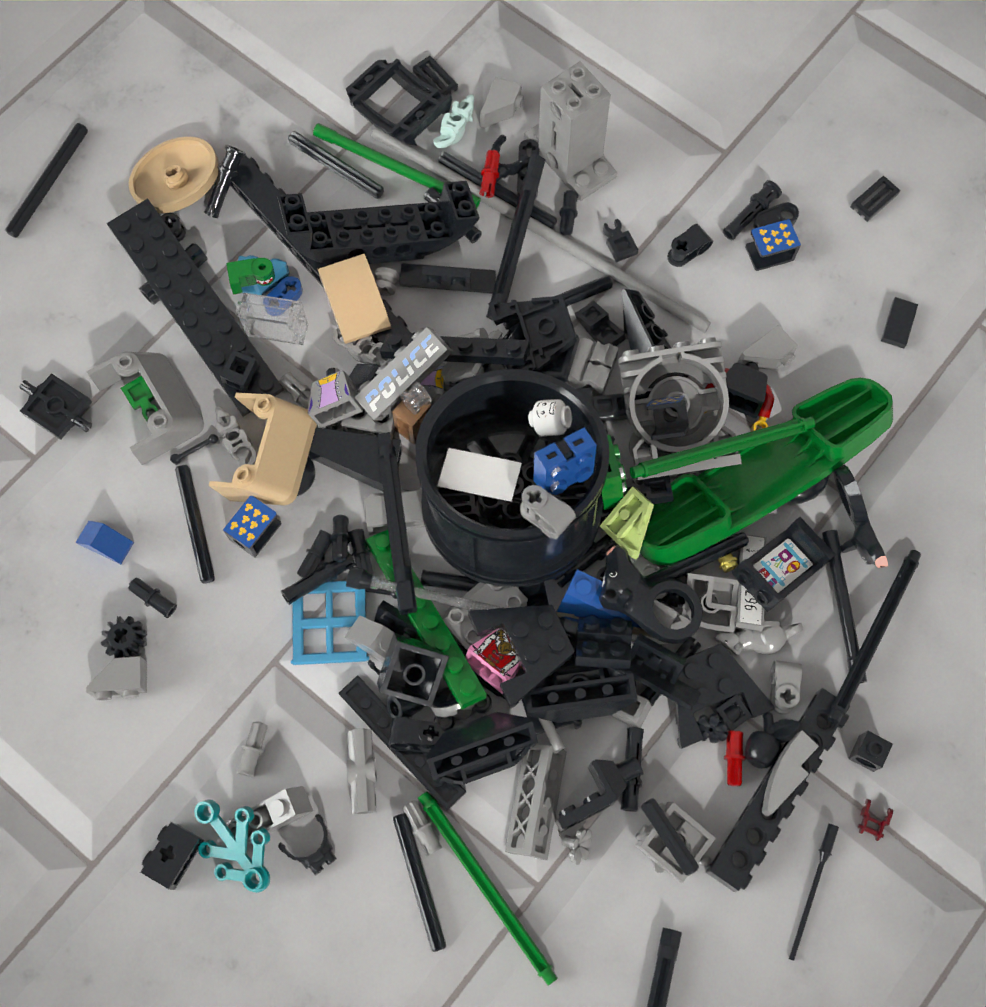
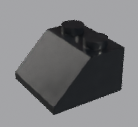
M394 633L377 680L379 692L432 707L449 655L420 640Z

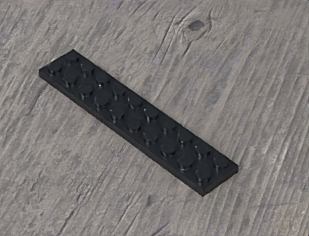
M148 198L106 223L242 417L251 411L238 401L235 395L236 393L244 392L223 384L220 377L233 350L237 352L243 350L251 353L258 364L246 393L276 396L284 391L283 386ZM239 369L237 373L243 375L245 369Z

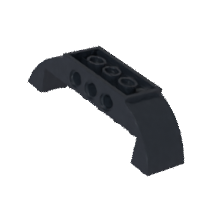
M467 181L444 182L439 202L307 212L302 193L277 195L286 233L293 247L309 259L330 265L365 254L368 264L424 259L425 256L438 252L462 238L480 218Z

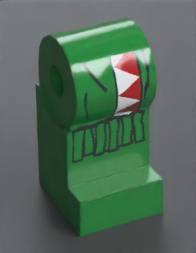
M252 258L226 263L233 295L243 293L242 287L256 284L267 286L275 279L273 264L267 258Z

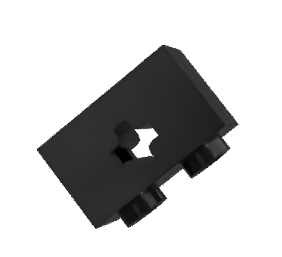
M170 822L169 826L165 825L158 834L157 840L159 842L153 851L150 850L142 861V866L144 867L140 873L167 889L175 890L196 856L199 845L205 840L180 825ZM168 850H172V853L175 855L173 860L169 859V856L166 855Z

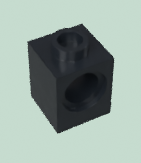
M866 731L859 735L849 759L874 772L883 768L893 743L870 731Z

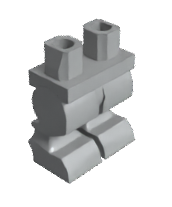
M579 337L580 340L568 381L565 383L575 388H582L589 384L592 386V392L596 396L603 395L615 366L619 348L610 343L604 345L599 341L595 343L590 339Z

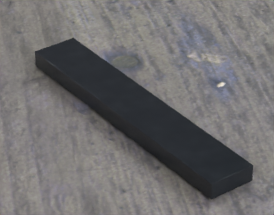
M358 675L338 693L446 811L452 808L467 793L460 784L433 781L426 753L398 751L389 747L392 718L387 706Z

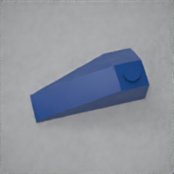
M576 569L556 612L574 614L576 617L595 615L601 619L622 617L625 620L632 621V630L633 627L641 628L627 615L604 608L599 601L603 581Z

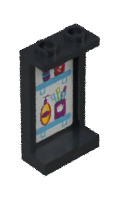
M799 517L785 531L750 558L743 560L732 574L755 598L756 602L769 612L824 567L836 554Z

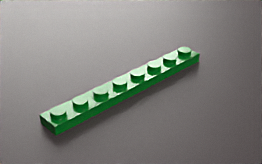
M385 530L367 538L366 543L396 594L388 530ZM412 568L418 610L407 615L424 643L449 655L442 676L463 710L486 699L487 693Z

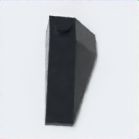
M623 289L621 294L630 350L638 349L640 354L646 353L650 347L664 345V349H671V346L665 339L668 336L667 332L655 324L653 321L655 315L640 292ZM684 373L665 374L654 380L648 388L653 389L657 383L668 377L681 376L687 378L689 375Z

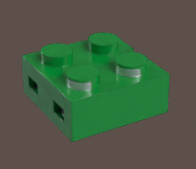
M607 435L610 454L608 472L602 490L604 510L615 508L624 497L623 495H626L628 492L624 466L619 460L621 459L618 444H612L610 435Z

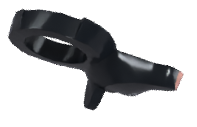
M844 464L836 469L833 474L839 496L855 530L853 537L841 545V551L846 553L857 549L867 565L874 564L878 568L887 567V558L870 524L857 481L854 479L848 466Z

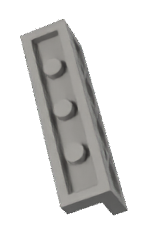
M536 744L523 757L505 852L548 860L567 751L560 750L555 752L551 745ZM533 751H541L539 762L533 766ZM533 778L535 781L534 789L528 793L527 784ZM528 805L530 808L529 816L523 820L522 811ZM523 832L525 836L523 849L516 848L517 838Z

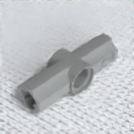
M364 728L348 731L349 760H347L348 783L351 785L352 814L376 812L375 782H377L376 761L373 758L372 730Z

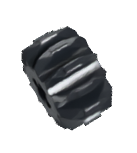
M117 616L116 624L107 622L110 630L101 631L102 635L106 637V639L101 641V645L107 647L105 651L107 655H114V658L132 657L133 652L141 655V651L138 648L139 646H147V642L142 639L147 636V632L142 630L143 624L140 621L134 622V618L128 616L124 621L121 616ZM123 635L127 638L125 642L121 639Z

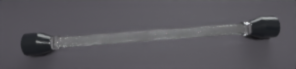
M350 567L346 587L358 590L368 588L376 590L381 588L383 590L384 588V590H391V592L394 591L396 593L394 581H385V579L382 580L365 569ZM415 588L417 598L434 600V602L437 601V603L440 602L441 604L447 603V605L460 606V608H467V610L501 608V606H491V604L474 602V600L471 601V599L468 600L467 598L461 599V597L458 598V596L455 597L454 595L448 596V594H441V592L438 593L437 591L431 592L428 589ZM567 616L558 617L568 638L574 640L579 619Z

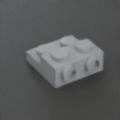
M674 802L660 803L659 806L698 863L716 838ZM646 824L642 826L635 836L638 839L635 846L652 861L662 866L679 882L683 883L688 876L684 874L652 824L649 827Z

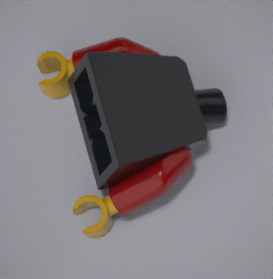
M748 362L745 365L734 363L730 369L725 368L729 408L755 419L759 416L758 421L752 425L751 432L756 430L757 425L761 426L762 429L768 427L766 419L770 417L775 400L771 387L767 384L768 376L760 372L758 365L754 362ZM710 383L706 385L705 389L714 388V386Z

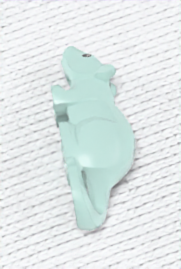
M468 95L460 104L458 101L453 102L451 114L446 113L442 119L441 135L433 140L437 148H445L456 144L463 137L467 122L473 121L474 95Z

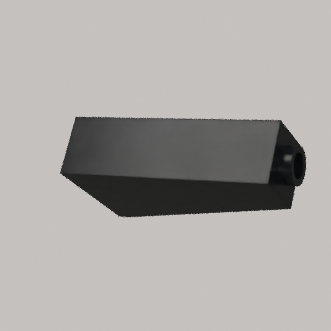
M316 427L309 451V457L312 460L383 492L378 456V436ZM392 439L393 446L396 449L399 470L403 450L401 440Z

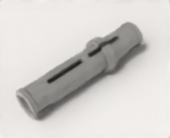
M290 372L285 373L279 380V383L293 396V400L296 403H301L308 409L311 394L310 388L307 385L303 386ZM295 388H297L307 399H305ZM341 421L328 425L326 428L336 430L340 426Z

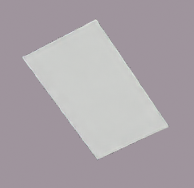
M448 448L437 486L512 501L522 463Z

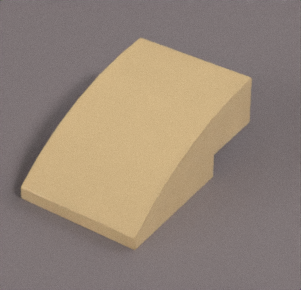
M365 254L318 269L322 285L345 344L391 329L388 315Z

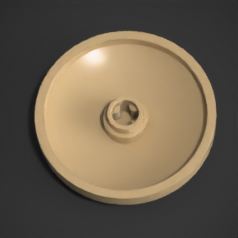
M179 137L165 141L152 148L137 162L129 178V191L137 204L148 198L158 213H170L181 210L198 201L213 186L219 173L218 156L212 146L200 138Z

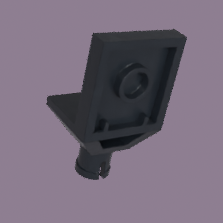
M634 755L617 764L614 761L597 759L590 763L588 770L599 791L586 797L582 801L584 805L576 809L573 804L559 812L560 818L557 819L556 825L560 833L614 805L627 787L626 784L644 774Z

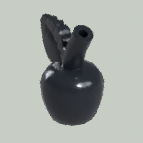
M770 712L764 713L762 716L763 731L753 732L746 742L745 758L747 761L760 769L769 768L781 753V743L792 739L801 728L799 721L785 718L774 723L773 714Z

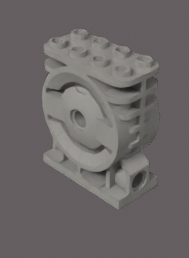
M715 337L700 339V342L695 345H690V341L675 343L671 349H664V345L650 347L646 353L640 354L638 349L624 351L622 357L618 358L628 421L635 435L640 439L632 449L634 466L640 462L658 458L657 450L676 453L705 445L709 441L712 443L736 436L733 431L724 426L729 410L727 376L724 371V357H722L721 351L722 343L721 341H716ZM669 373H684L695 378L701 385L712 383L714 388L701 390L695 382L688 378L672 376L657 383L648 398L635 400V395L645 394L654 380ZM685 395L690 429L699 423L704 412L718 410L717 415L706 417L703 424L694 433L680 438L651 440V435L655 430L651 426L642 427L639 423L652 420L655 424L653 410H647L646 407L652 399ZM669 407L664 410L663 416L667 421H675L678 417V412L673 411ZM721 430L726 435L718 436V432ZM643 441L649 445L647 448L638 449ZM737 451L645 478L638 477L636 480L742 464L741 456Z

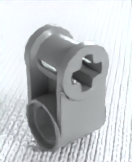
M538 485L528 486L522 493L521 515L540 528L550 538L557 539L576 517L570 506L558 500Z
M773 661L770 701L774 705L776 713L787 714L799 703L802 664Z

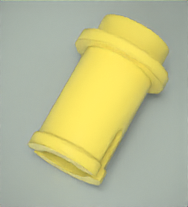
M732 553L717 559L720 564L719 569H723L725 573L732 571L738 566V559L733 557Z

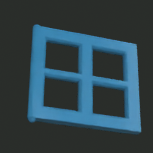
M346 581L324 583L308 593H326V617L303 618V597L293 602V659L291 664L364 662L370 659L367 652L356 646V651L334 652L333 628L352 627L359 616L366 618L365 589L358 590L346 587ZM355 592L356 616L333 617V593ZM326 628V653L304 654V629Z

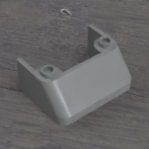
M122 352L86 372L99 391H102L140 371L161 408L148 419L147 425L152 435L129 447L141 465H144L200 434L204 428V421L165 355L152 352Z

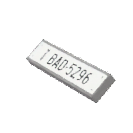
M747 535L749 543L747 546L739 549L738 565L766 545L767 537ZM739 583L735 627L762 631L764 627V608Z

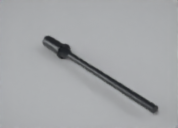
M828 823L821 848L818 850L820 852L819 864L789 959L793 961L797 954L825 862L832 856L831 852L839 827Z

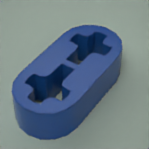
M293 276L284 278L265 297L263 304L269 316H282L301 297L303 290L298 278ZM289 286V287L292 288V287L295 286L296 290H295V291H293V290H289V291H288V290H287V287ZM272 302H273L274 304H277V303L279 302V305H280V306H279L278 308L275 307V306H273V307L271 308V305H270V304H271Z

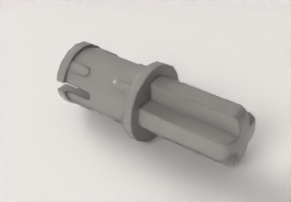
M261 722L252 723L246 745L242 746L244 751L236 773L254 777L259 755L263 754L261 748L268 728L266 724Z
M411 801L406 804L403 809L415 830L412 834H416L426 856L441 849L442 846L431 827L432 822H427L417 801Z

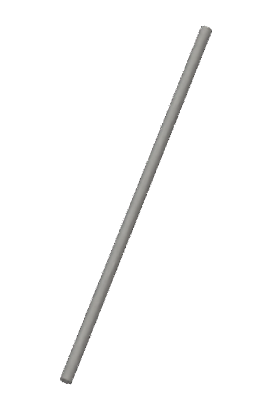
M375 127L371 134L373 138L446 181H467L471 194L480 197L482 202L513 220L516 210L514 206L495 195L492 198H486V192L484 196H481L479 194L480 186L407 143L386 134L379 128ZM530 216L527 227L529 230L605 275H609L610 278L627 288L639 291L644 298L705 333L709 328L711 322Z

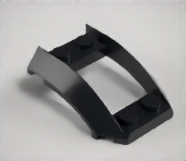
M399 59L392 63H387L386 60H377L346 88L350 104L363 117L386 134L417 146L415 138L441 114L449 113L452 103L451 95L447 94L445 96L440 94L438 89L423 82L407 70ZM391 77L404 90L420 101L397 124L387 120L365 103Z

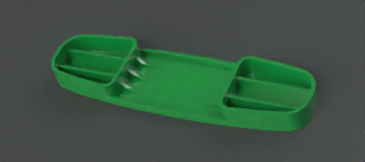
M861 377L848 379L793 407V418L791 420L812 417L815 420L814 428L808 429L805 433L740 450L738 454L741 456L742 464L707 469L698 476L693 474L679 476L671 482L674 501L654 504L640 554L652 564L671 565L729 537L789 502L844 465L891 427L893 422L892 395L887 389L871 379Z

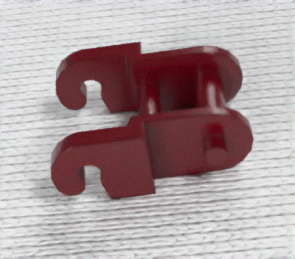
M867 798L865 801L866 805L862 808L860 814L863 816L861 824H858V828H860L859 833L868 832L875 835V840L879 841L880 838L884 837V834H882L884 827L890 824L893 809L889 808L887 810L888 815L884 817L883 821L870 817L868 813L871 800ZM868 820L879 824L878 829L875 830L868 827Z

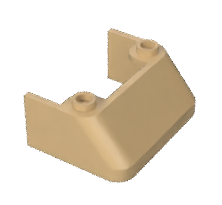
M236 393L235 398L260 419L267 420L254 465L245 464L240 466L235 471L231 483L210 481L208 486L229 501L245 502L249 496H254L264 504L289 505L298 495L317 424L308 415V409L273 395Z

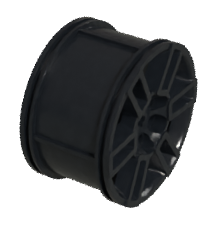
M503 369L481 373L456 384L440 396L429 409L421 423L416 440L415 459L418 479L422 488L421 505L426 532L435 549L444 560L461 574L475 581L497 586L520 587L554 579L572 568L584 556L599 530L603 508L602 490L607 477L610 455L607 432L592 404L576 389L555 377L521 369ZM562 400L566 406L570 407L572 414L571 426L562 435H538L534 427H531L529 424V412L533 411L537 401ZM585 428L596 443L594 472L586 481H577L558 494L585 493L583 497H557L552 494L555 498L570 506L576 516L557 539H553L543 533L540 528L529 520L525 519L520 512L524 489L528 486L536 485L534 482V462H528L539 439L546 441V446L554 442L557 444L563 441L566 436ZM503 434L525 435L517 453L506 452L502 455L488 437ZM475 444L482 455L522 463L512 501L437 486L448 448L471 452L468 446ZM463 501H469L468 503H460V504H452V505H449V504L447 503V502H463ZM488 502L495 503L493 506H487L486 504ZM512 512H516L520 515L510 516L509 514Z

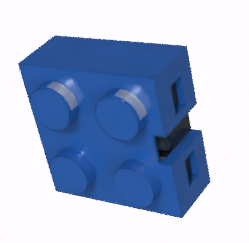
M585 428L566 436L563 441L557 444L554 442L534 452V482L536 485L544 488L551 495H558L571 484L577 481L584 482L590 478L594 472L596 443Z

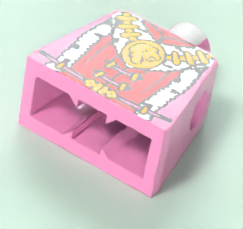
M500 628L471 645L465 656L472 670L501 694L503 692L500 684L514 678L521 668V663L506 631Z

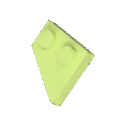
M632 487L602 522L600 527L620 547H624L630 557L637 559L654 504L639 490Z

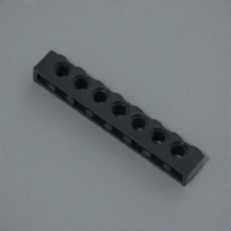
M824 688L815 693L799 719L801 728L798 732L804 731L819 746L801 765L809 774L810 772L814 774L823 761L819 757L824 749L828 751L836 740V737L833 736L837 728L841 729L849 718V715L846 714L841 718L839 724H833L828 721L827 718L831 712L830 707L833 705L836 696ZM818 716L823 717L827 721L826 729L818 726ZM791 739L785 742L781 749V753L786 747V745L791 741ZM776 761L770 766L706 871L708 875L733 892L739 891L740 888L745 890L753 877L749 873L754 865L759 866L767 854L764 850L769 841L773 843L781 831L778 825L783 818L788 819L795 808L792 802L796 795L801 796L809 785L806 777L773 812L771 820L763 818L761 809L763 807L764 795ZM750 828L756 830L759 834V840L756 844L751 843L747 838V831ZM735 852H740L745 858V863L741 868L733 863L732 857Z

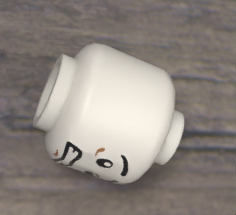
M562 400L537 401L533 411L529 412L528 419L530 426L534 427L536 433L540 436L562 435L571 426L572 414L570 407L566 406Z

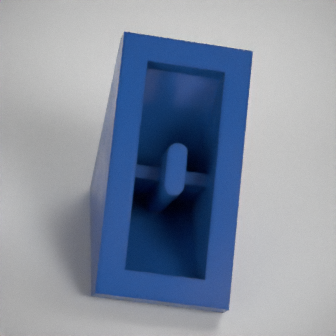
M94 521L87 522L76 541L78 545L120 565L134 544L133 541L106 524Z

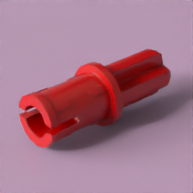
M497 150L487 151L484 169L481 170L483 177L479 194L484 196L486 192V198L494 197L496 179L499 178L500 153Z
M727 731L726 755H724V760H727V784L737 787L742 785V761L746 760L745 756H743L744 733L741 731Z

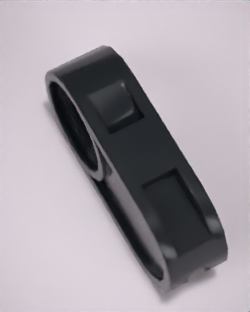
M789 202L768 208L757 214L753 227L755 229L787 220L781 216L782 211L792 213L793 218L790 221L794 225L799 216V209L795 204Z

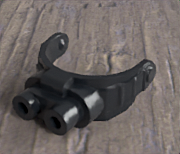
M500 135L494 142L491 150H497L499 153L501 145L506 141V136ZM524 155L512 164L499 163V178L496 179V182L501 178L505 179L509 175L513 176L519 173L522 167L529 162V156Z
M316 814L315 817L323 828L324 836L320 848L314 854L308 857H295L286 849L282 842L278 845L281 852L285 853L292 860L302 863L306 869L310 868L315 876L324 869L322 865L325 863L330 865L337 859L332 852L333 847L328 839L327 826L320 814Z

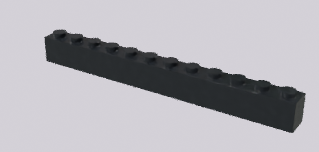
M245 155V157H242L237 169L239 174L236 178L232 179L230 187L323 287L318 269L330 264L309 259L293 247L286 233L277 195H284L286 193L281 188L277 189L273 185L272 178L266 172L263 174L259 170L260 167L254 158H248ZM383 299L391 329L370 335L372 336V341L375 344L378 342L383 343L387 334L414 335L415 332L411 333L407 329L404 319L401 316L396 317L391 312L392 308L389 303Z

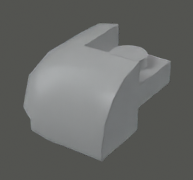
M688 573L686 584L690 585L699 596L703 607L700 627L734 633L739 588L738 580ZM684 599L685 610L689 618L691 619V610L689 604Z

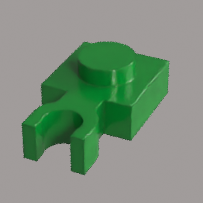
M142 375L120 388L134 410L142 408V415L147 422L149 419L148 411L155 410L156 412L159 410L150 402L155 397Z

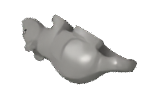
M339 328L334 331V341L338 345L344 346L349 354L360 363L382 366L385 363L389 364L393 360L381 357L380 349L383 343L378 342L375 344L372 341V336L345 344L339 340L342 337Z
M216 406V428L221 436L224 437L222 442L235 460L239 461V467L248 464V462L250 465H254L257 454L245 431L240 429V425L234 416L226 412L222 407Z
M764 621L762 631L738 628V633L722 632L717 634L715 639L724 647L732 650L736 655L740 654L741 650H753L761 654L770 655L779 651L787 639L801 632L803 626L801 623L780 626L779 621Z

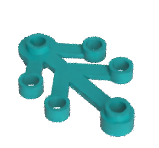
M211 799L199 802L194 810L196 819L202 824L210 822L227 846H218L215 841L207 840L199 845L198 852L200 856L205 859L216 857L234 860L242 867V869H233L230 863H221L214 869L216 879L219 881L228 879L243 882L244 887L251 892L259 893L264 891L270 883L269 871L263 866L264 847L270 841V833L268 830L261 828L251 834V842L253 844L251 860L247 854L248 823L254 818L252 808L244 806L236 810L235 838L219 815V804ZM243 811H244V812L246 813V815H247L246 820H245V819L243 818V816H242V812H243ZM258 834L262 835V842L258 839ZM206 845L209 846L210 853L207 852ZM222 868L226 870V876L222 873Z

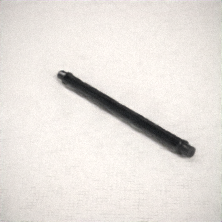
M910 550L908 556L904 558L903 564L840 691L830 707L831 712L827 718L829 722L839 724L841 718L846 715V711L916 568L919 566V559L921 557L919 551Z

